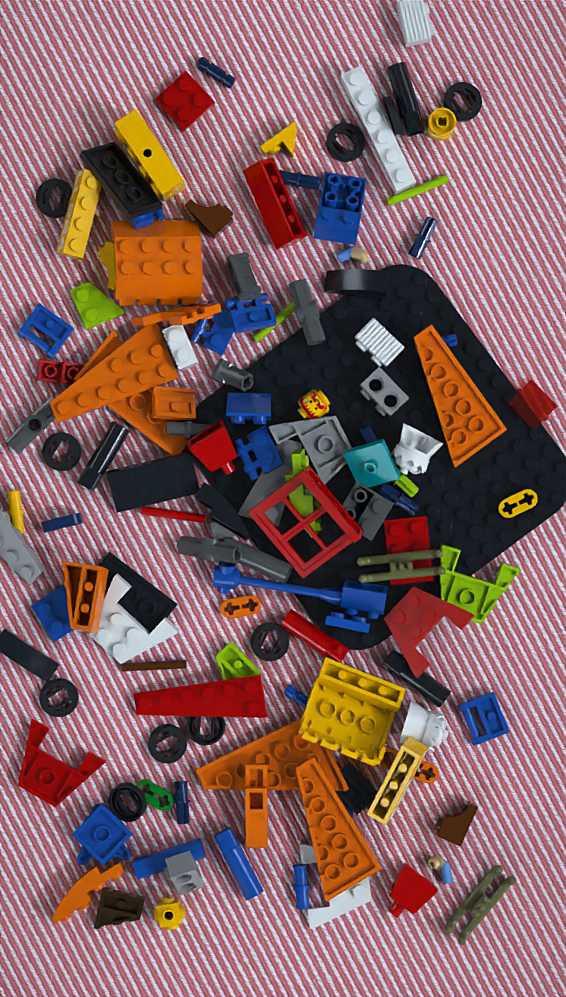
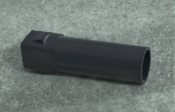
M406 62L396 63L387 67L386 69L407 137L425 132Z
M114 421L111 422L77 483L94 492L130 432L128 429Z
M394 649L382 663L391 673L394 672L398 675L397 677L438 708L451 693L449 689L425 671L419 678H416L404 655Z

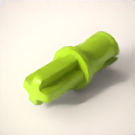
M399 471L400 478L394 480L393 485L396 484L411 498L418 492L419 488L404 473Z

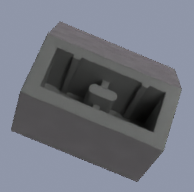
M356 481L342 506L364 531L362 536L372 541L394 503Z

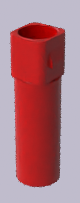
M293 609L289 611L279 625L319 653L324 659L327 657L341 663L350 650Z

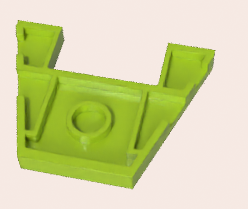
M441 544L440 549L443 551V556L440 557V566L445 568V573L440 575L439 598L473 613L475 617L471 621L482 624L496 605L499 597L508 589L511 581L520 573L521 569L501 562L494 583L455 572L454 569L461 550Z

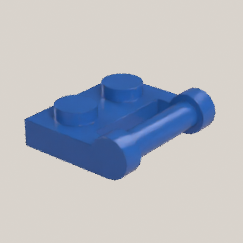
M39 303L17 335L22 339L25 337L47 353L48 358L53 360L75 329ZM32 325L56 341L53 347L30 331Z
M494 692L457 705L467 723L472 736L471 742L473 746L509 733ZM476 706L486 734L480 735L470 708Z

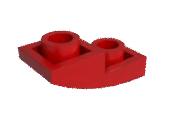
M39 359L36 381L72 385L75 382L74 378L84 367V364Z

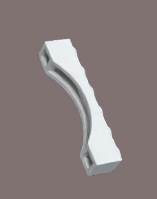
M361 66L341 74L340 81L370 136L395 195L414 187L416 180Z

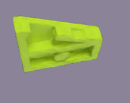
M90 282L70 290L87 330L125 314L122 308Z
M233 641L216 655L223 680L255 676L262 672Z

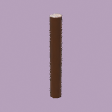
M186 660L122 663V672L187 669Z

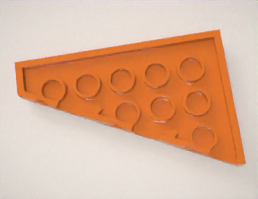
M301 718L196 769L205 790H245L246 763H268V790L300 791L295 767L314 756L335 791H346L349 788L330 749L320 746L319 741L315 744L302 739V734L298 733Z

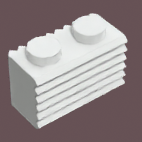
M423 0L397 1L396 8L405 47L430 42L431 36L434 35V28L432 22L428 23L427 15L430 14L428 2H423Z
M372 318L355 336L357 340L355 344L363 352L368 350L373 355L371 359L379 367L382 364L387 367L404 349V346L375 318Z
M173 325L163 329L162 333L168 343L167 345L178 370L184 371L198 365L199 362L183 325Z

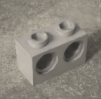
M380 367L360 384L362 388L360 393L368 401L372 399L377 404L375 408L382 416L387 414L390 417L409 399ZM373 380L381 383V389L377 392L372 391L369 387V383ZM386 396H393L396 399L394 407L385 405L384 399Z
M190 850L165 859L167 867L164 868L167 880L170 881L172 889L176 888L180 895L205 887L200 869Z

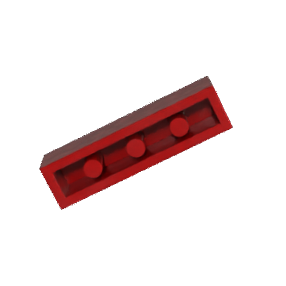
M274 158L260 160L243 170L276 250L289 247L307 237Z

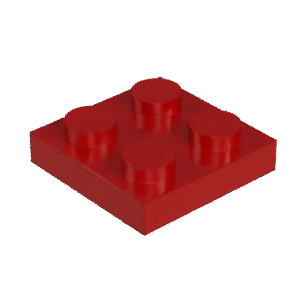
M187 71L181 74L155 98V102L183 132L215 104V101Z

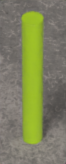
M446 174L386 198L389 206H392L448 183V177Z
M294 301L275 316L276 326L260 329L252 336L257 343L295 311Z

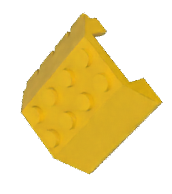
M325 657L309 695L298 733L302 734V739L315 744L319 741L320 746L333 751L340 749L341 754L356 760L360 757L361 762L375 767L383 759L386 750L384 746L395 713L400 708L406 689Z

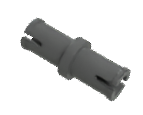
M167 421L166 435H183L185 438H190V436H195L209 428L210 424L191 423V421H186V423Z

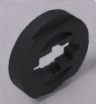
M458 82L446 91L443 106L454 113L456 121L465 122L477 116L482 106V97L479 90L472 84ZM466 90H468L469 92H471V93L473 94V96H474V98H475V102H474V100L470 97V95L466 92ZM455 91L458 93L462 92L472 105L470 108L471 112L468 110L464 111L454 99ZM450 101L454 104V106L460 113L456 112L452 108Z
M391 96L383 98L384 106L394 134L397 135L403 132V128Z
M339 123L327 135V150L338 161H353L364 150V135L357 126L351 123ZM346 130L352 131L357 136L358 141ZM343 133L356 144L354 146L356 151L351 150L349 152L335 140L337 138L335 134ZM333 143H334L341 151H343L345 154L339 153V152L334 148Z
M53 178L44 181L36 193L38 208L44 215L51 218L65 216L72 188L61 179ZM58 185L59 190H62L58 208L52 211L49 206L52 188L55 189ZM46 189H48L44 205L43 194L46 191ZM65 192H67V203L63 207Z
M58 432L47 438L42 448V456L50 468L57 471H67L75 467L79 462L81 447L78 440L72 435ZM58 440L49 455V448L54 441ZM66 440H69L68 445L71 447L62 462L54 463L55 459L52 457L62 441L66 442ZM74 449L73 458L71 459V461L65 464V462L67 461L68 457Z
M273 622L263 623L254 630L251 636V647L255 655L260 659L276 661L286 654L289 648V636L287 631L279 626V624ZM266 630V632H265V634H264V636H263V638H262V640H261V642H260V644H259V646H258V644H257L258 636H259V634H260L262 631ZM277 630L279 637L271 653L267 652L264 654V649L261 647L269 631ZM281 638H283L282 648L274 654Z
M55 678L48 681L42 687L39 701L42 709L50 716L64 717L75 710L79 701V694L76 686L71 681L64 678ZM55 685H61L59 688H57L56 690L47 695V692L51 687ZM63 688L65 691L67 689L70 690L69 698L56 707L53 705L48 706V702H50L48 698ZM71 700L70 705L66 709L57 710Z
M197 716L188 717L186 723L187 733L195 743L204 746L212 745L223 736L225 731V720L223 717H216L219 728L215 735V717H212L211 735H207L206 739L203 738V735H200L201 716H198L197 734L193 729V722Z
M171 724L157 727L151 733L148 740L150 754L161 763L168 764L178 761L184 755L187 748V739L184 732L179 727ZM170 731L167 735L156 740L160 733ZM172 735L179 737L176 746L163 753L156 751L159 742ZM180 747L179 751L175 755L170 757L165 756Z
M128 782L121 783L110 792L108 798L109 808L121 821L133 822L145 813L147 809L146 798L143 792L134 784ZM126 793L132 799L136 807L135 811H131L128 806H125L120 795Z

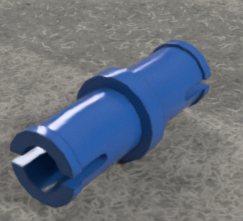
M306 864L293 865L295 881L293 890L296 892V909L299 910L310 908L308 895L310 883H307Z

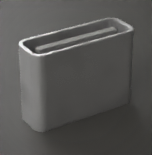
M215 522L210 523L213 539L218 540L237 536Z

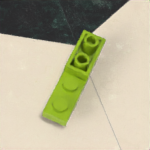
M295 449L292 453L293 470H289L285 475L286 482L309 465L308 455H305V449ZM304 483L289 494L290 502L303 518L321 506ZM317 518L310 524L317 534L322 531V518Z

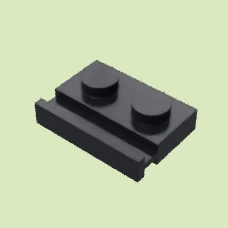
M349 761L340 770L349 789L346 791H336V793L358 815L376 797L378 791Z

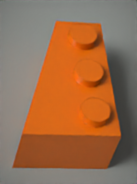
M61 561L64 571V585L67 592V606L71 629L98 634L109 570L102 566Z

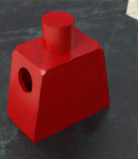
M223 420L218 421L187 440L190 451L211 472L221 468L223 473L228 475L235 470L232 460L237 457V454Z
M404 862L388 892L389 896L395 900L388 911L396 918L405 909L414 914L438 892V888Z

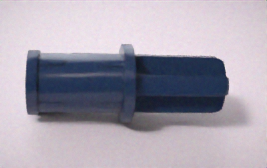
M279 170L286 185L296 186L297 189L299 187L316 190L320 188V177L304 175L300 171L293 173Z
M432 217L426 218L419 234L415 235L416 239L408 253L409 255L421 259L428 243H431L430 238L438 223L436 219Z
M387 483L382 484L378 491L380 495L394 503V507L398 506L411 517L420 507V505L404 496V492L400 493Z
M188 781L174 782L175 801L173 803L176 804L178 824H188L190 822L189 803L191 800H188Z

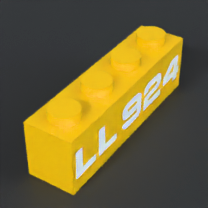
M82 169L77 171L56 254L72 259H83L102 187L89 170Z
M411 736L405 741L367 815L384 825L389 822L428 751V746Z

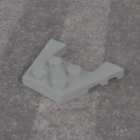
M335 415L269 426L277 445L295 435L299 436L317 471V476L325 485L347 463L343 453L344 450L351 449L352 447Z

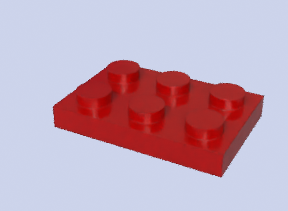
M427 516L383 521L387 554L430 550ZM431 559L412 560L413 569L432 567ZM433 576L390 580V585L434 581Z

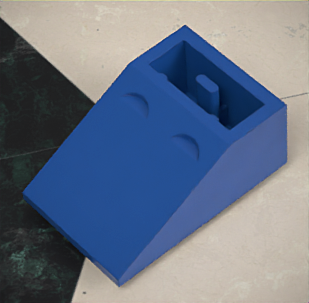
M328 172L324 173L313 238L356 245L367 179Z
M228 393L227 419L231 420L232 424H245V420H253V424L265 425L266 421H271V393Z

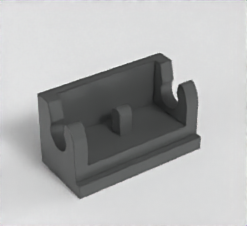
M248 253L230 254L225 265L239 302L262 296L261 286L257 285L249 264Z

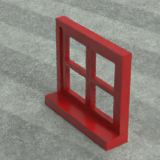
M309 465L248 512L302 578H305L350 543L357 542L361 539L364 532ZM303 483L321 504L320 507L305 518L286 497ZM281 500L300 521L283 535L265 514V512ZM325 512L329 513L344 532L343 535L328 546L310 526L313 521ZM304 528L323 549L307 562L301 558L288 542V540Z

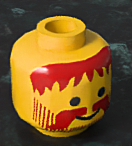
M311 390L299 399L298 404L301 408L298 409V412L304 420L308 418H321L329 412L328 405L331 403L321 390L318 392Z

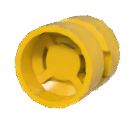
M437 108L429 116L427 123L429 136L437 141H444L450 138L456 127V116L447 108Z

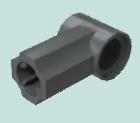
M221 358L210 377L223 385H231L244 392L250 389L254 383L252 374L237 368L234 364Z

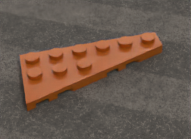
M157 322L143 327L49 403L57 424L152 389L153 386H161L179 378Z
M431 324L413 338L455 468L505 432L507 428Z
M115 330L110 333L74 378L75 382L123 344ZM151 389L107 405L108 408L170 456L180 454L188 444L187 438L183 435H166L167 421L175 422L174 420L153 418V392H151Z
M313 756L296 766L295 769L325 901L327 902L379 871L382 867Z

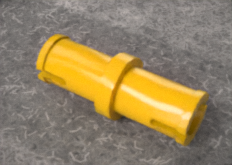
M20 490L7 492L9 505L7 513L11 518L10 522L16 530L19 529L21 534L25 533L23 521L25 511L22 509Z

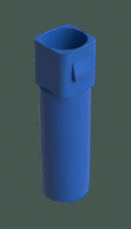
M231 827L216 833L214 838L245 900L261 894L264 890Z
M197 838L133 860L132 865L137 880L164 872V868L167 867L165 859L189 850L195 861L206 858L201 839Z

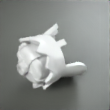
M403 423L400 442L390 454L391 456L394 455L393 460L395 464L401 467L400 472L406 475L408 471L413 474H419L420 472L423 474L427 470L430 457L443 443Z
M411 701L399 743L404 744L411 736L434 752L433 746H439L442 738L447 739L449 733L448 730H445L447 724L444 719L445 714L427 711Z

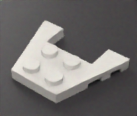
M117 573L113 577L103 602L98 634L90 633L89 635L122 664L176 635L179 629L166 617L151 633L118 604V601L132 586Z
M299 844L302 864L317 863L313 846ZM369 877L329 900V906L307 909L310 929L316 928L372 901Z

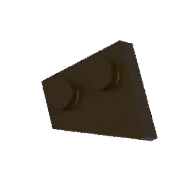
M103 887L94 929H101L102 926L111 924L113 926L119 925L125 921L140 920L145 897Z

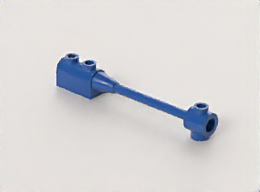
M219 561L215 567L213 587H217V592L221 594H228L230 589L235 590L241 584L319 597L322 600L340 606V608H345L344 612L348 615H357L358 611L366 612V617L377 619L379 614H384L388 586L345 579L343 588L318 589L241 576L239 570L235 568V563Z

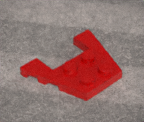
M413 586L384 619L414 676L419 678L431 663L416 649L418 644L445 615L460 630H463L475 615Z
M33 718L30 724L18 786L56 807L97 771L106 760L89 751L77 770L39 748L50 728Z

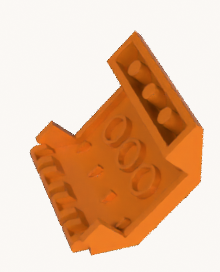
M196 220L153 221L152 225L134 229L129 221H111V240L114 243L116 278L114 298L119 300V306H135V299H138V305H156V299H160V305H177L178 298H181V305L197 304V298L202 296L203 271L201 236Z

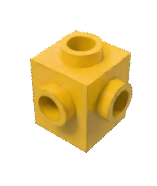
M173 897L161 899V902L157 903V909L153 910L155 922H159L160 928L165 927L166 930L179 928L178 925L182 924L183 918H186L184 904L180 905L179 899H174ZM171 912L173 917L166 918L165 913Z

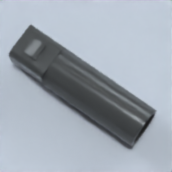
M226 537L224 543L241 545L242 558L238 563L283 584L286 583L293 568L291 564L248 544H244L231 537Z

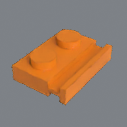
M163 386L152 387L153 418L194 421L196 419L195 389Z

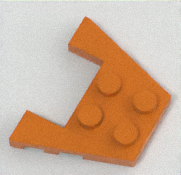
M220 303L190 304L172 308L166 312L149 313L148 316L131 317L133 326H145L160 321H170V326L195 323L199 319L213 318V314L221 312Z

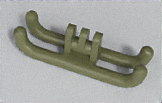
M441 549L359 557L357 559L359 566L389 563L390 572L362 574L358 580L361 583L443 575L445 568L442 566L413 569L412 560L440 558L443 556V551Z
M495 865L485 875L446 923L444 930L447 934H450L468 909L475 915L458 937L460 945L466 943L473 930L508 888L516 883V878L509 876L490 897L483 892L492 880L503 872L501 865Z

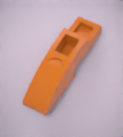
M246 763V848H268V763Z
M118 861L104 871L97 864L82 875L61 900L52 918L53 923L57 921L63 923L72 917L71 913L78 909L81 912L91 905L89 902L93 898L90 893L91 890L95 893L104 887L103 883L111 879L113 882L123 875L122 871L125 869L122 861Z

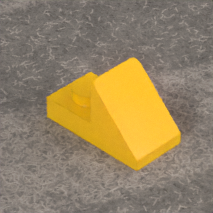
M294 121L260 146V151L265 157L269 154L274 156L281 150L280 146L283 145L293 158L297 133L296 122Z

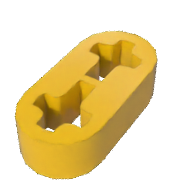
M530 489L522 490L502 500L498 505V512L504 518L514 517L534 507L538 500L537 494ZM526 493L528 496H533V499L530 500V505L527 502L519 504L518 501L524 498L523 494ZM505 502L508 505L516 503L517 506L511 509V514L503 512L502 509L505 507Z

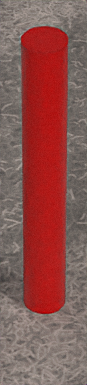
M145 506L141 508V515L199 523H205L206 518L204 514Z

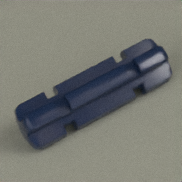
M201 57L197 62V68L202 71L205 70L206 74L218 82H223V85L227 88H231L236 80L233 76L227 75L223 69L214 63L210 64L209 60L205 57Z

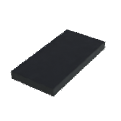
M115 141L81 152L80 158L127 220L162 208V202Z
M190 451L106 471L117 513L194 495L200 489Z
M111 552L100 563L99 566L109 570L105 596L113 577L118 573L132 586L118 601V604L150 633L165 617L168 618L178 605Z

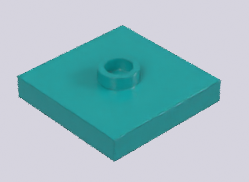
M384 439L344 450V458L355 481L367 488L400 478V473Z

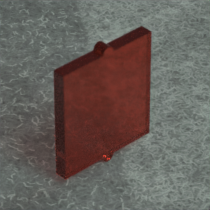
M532 379L522 389L519 388L517 394L508 402L533 430L543 420L546 421L548 415L557 407Z

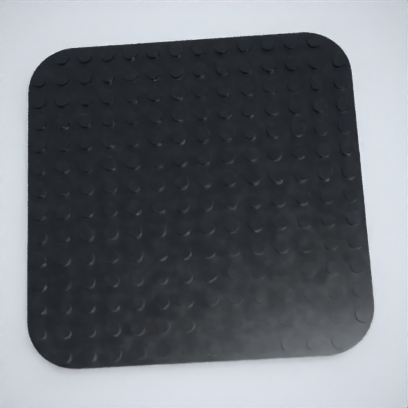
M392 265L381 269V271H388L389 274L386 297L345 295L319 314V321L326 341L308 346L303 328H300L244 370L253 375L254 383L250 389L244 392L231 385H223L196 407V419L191 421V423L210 424L212 426L218 421L223 420L235 450L234 441L242 439L244 445L249 444L246 435L264 425L253 424V420H245V424H232L231 420H228L226 416L228 393H271V421H266L265 424L268 429L271 425L304 420L298 412V409L301 408L298 404L299 399L311 390H316L317 392L321 390L331 403L328 405L329 412L323 417L333 415L337 417L352 448L366 444L359 428L367 424L371 427L377 440L384 439L390 453L400 442L403 423L443 443L430 457L426 472L423 474L421 472L413 474L408 471L407 475L405 474L419 490L411 498L406 493L404 496L420 505L413 517L427 516L430 550L440 549L441 544L460 549L461 552L454 571L468 576H472L554 515L566 502V456L438 284L429 274L414 266ZM372 318H375L404 346V349L387 367L383 364L380 367L409 397L390 417L387 414L382 416L375 408L377 404L372 399L368 401L360 393L362 390L360 384L379 367L371 359L373 355L368 350L363 352L355 344L357 342L355 336ZM431 324L440 337L444 336L445 338L447 335H456L457 345L448 348L507 428L505 432L455 468L413 338ZM373 380L369 383V387L372 391L377 392L381 389V383ZM386 396L384 403L388 407H394L396 399L393 396ZM271 433V436H272V438H273V440H274V442H275V444H276V446H277V443H276V441H275V439H274V437H273V435H272V433ZM298 435L289 438V440L302 443ZM254 451L248 453L251 461L255 462L257 458ZM191 452L193 459L216 490L227 499L238 513L257 479L252 481L249 474L245 473L241 457L237 456L232 460L235 470L225 475L221 468L211 472ZM308 455L309 466L317 474V471ZM347 463L326 484V487L341 505H343L356 483ZM262 468L256 470L258 476H260L261 472L263 471ZM393 481L387 482V484L400 493L403 492L396 484L393 485ZM382 484L369 487V489L379 494L378 491ZM530 489L537 494L538 500L536 505L514 517L504 518L498 512V505L502 500L522 490ZM526 493L523 494L524 498L518 501L519 504L527 502L530 505V500L533 499V496H528ZM505 502V507L502 510L511 514V509L517 505L516 503L508 505ZM286 504L280 524L276 526L282 535L300 522ZM392 506L384 521L413 517L398 506ZM328 512L319 517L322 518L323 527L318 536L328 546L343 535L344 532ZM240 516L248 533L263 552L289 563L254 519ZM384 522L372 541L362 536L357 542L350 543L305 578H302L293 567L286 583L318 589L343 588L345 579L359 581L358 578L362 574L389 572L388 563L364 566L357 564L359 557L387 554ZM305 529L288 540L305 562L323 550ZM431 558L432 567H439L440 558ZM440 575L433 576L434 581L390 585V580L368 582L388 586L384 614H379L377 619L366 617V612L358 611L357 615H348L344 612L345 608H340V606L322 600L319 597L293 594L320 630L333 639L335 638L350 650H364L380 644L392 635L384 618L413 586L439 598ZM331 611L345 614L344 618L352 619V616L363 617L366 619V623L370 624L369 632L326 625L324 623L326 614L331 615Z

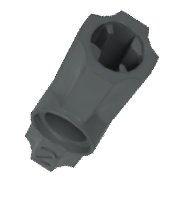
M299 279L288 284L295 304L294 309L299 324L302 325L308 346L326 341L319 321L320 315L315 300L312 299L306 279Z
M52 396L32 415L27 417L25 422L5 441L18 455L55 420L49 404L54 399ZM39 420L40 428L37 431H32L30 429L31 421Z
M181 536L177 541L176 548L178 549V554L194 556L207 561L217 562L218 560L238 564L242 558L241 545L224 543L216 539L204 537L199 539L189 536Z

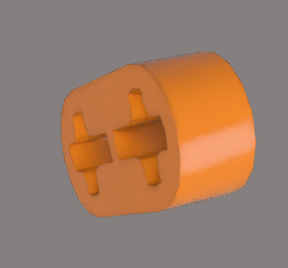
M254 595L227 599L221 605V613L227 618L254 615L260 611L261 602ZM249 599H253V602H257L258 606L254 608L255 611H250V608L242 609V604H247ZM229 602L232 603V606L240 605V609L234 610L232 615H229L228 611H224V607H227Z

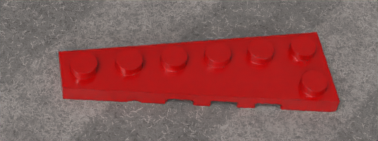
M262 675L134 693L136 715L268 717Z

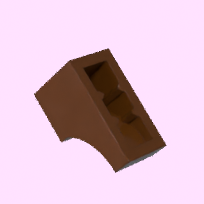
M192 199L185 204L186 209L214 239L234 222L231 217L233 213L226 205L222 207L218 203L213 207H205L195 203Z
M468 801L465 808L454 815L444 814L442 818L439 817L434 826V829L437 830L435 834L461 847L478 806Z

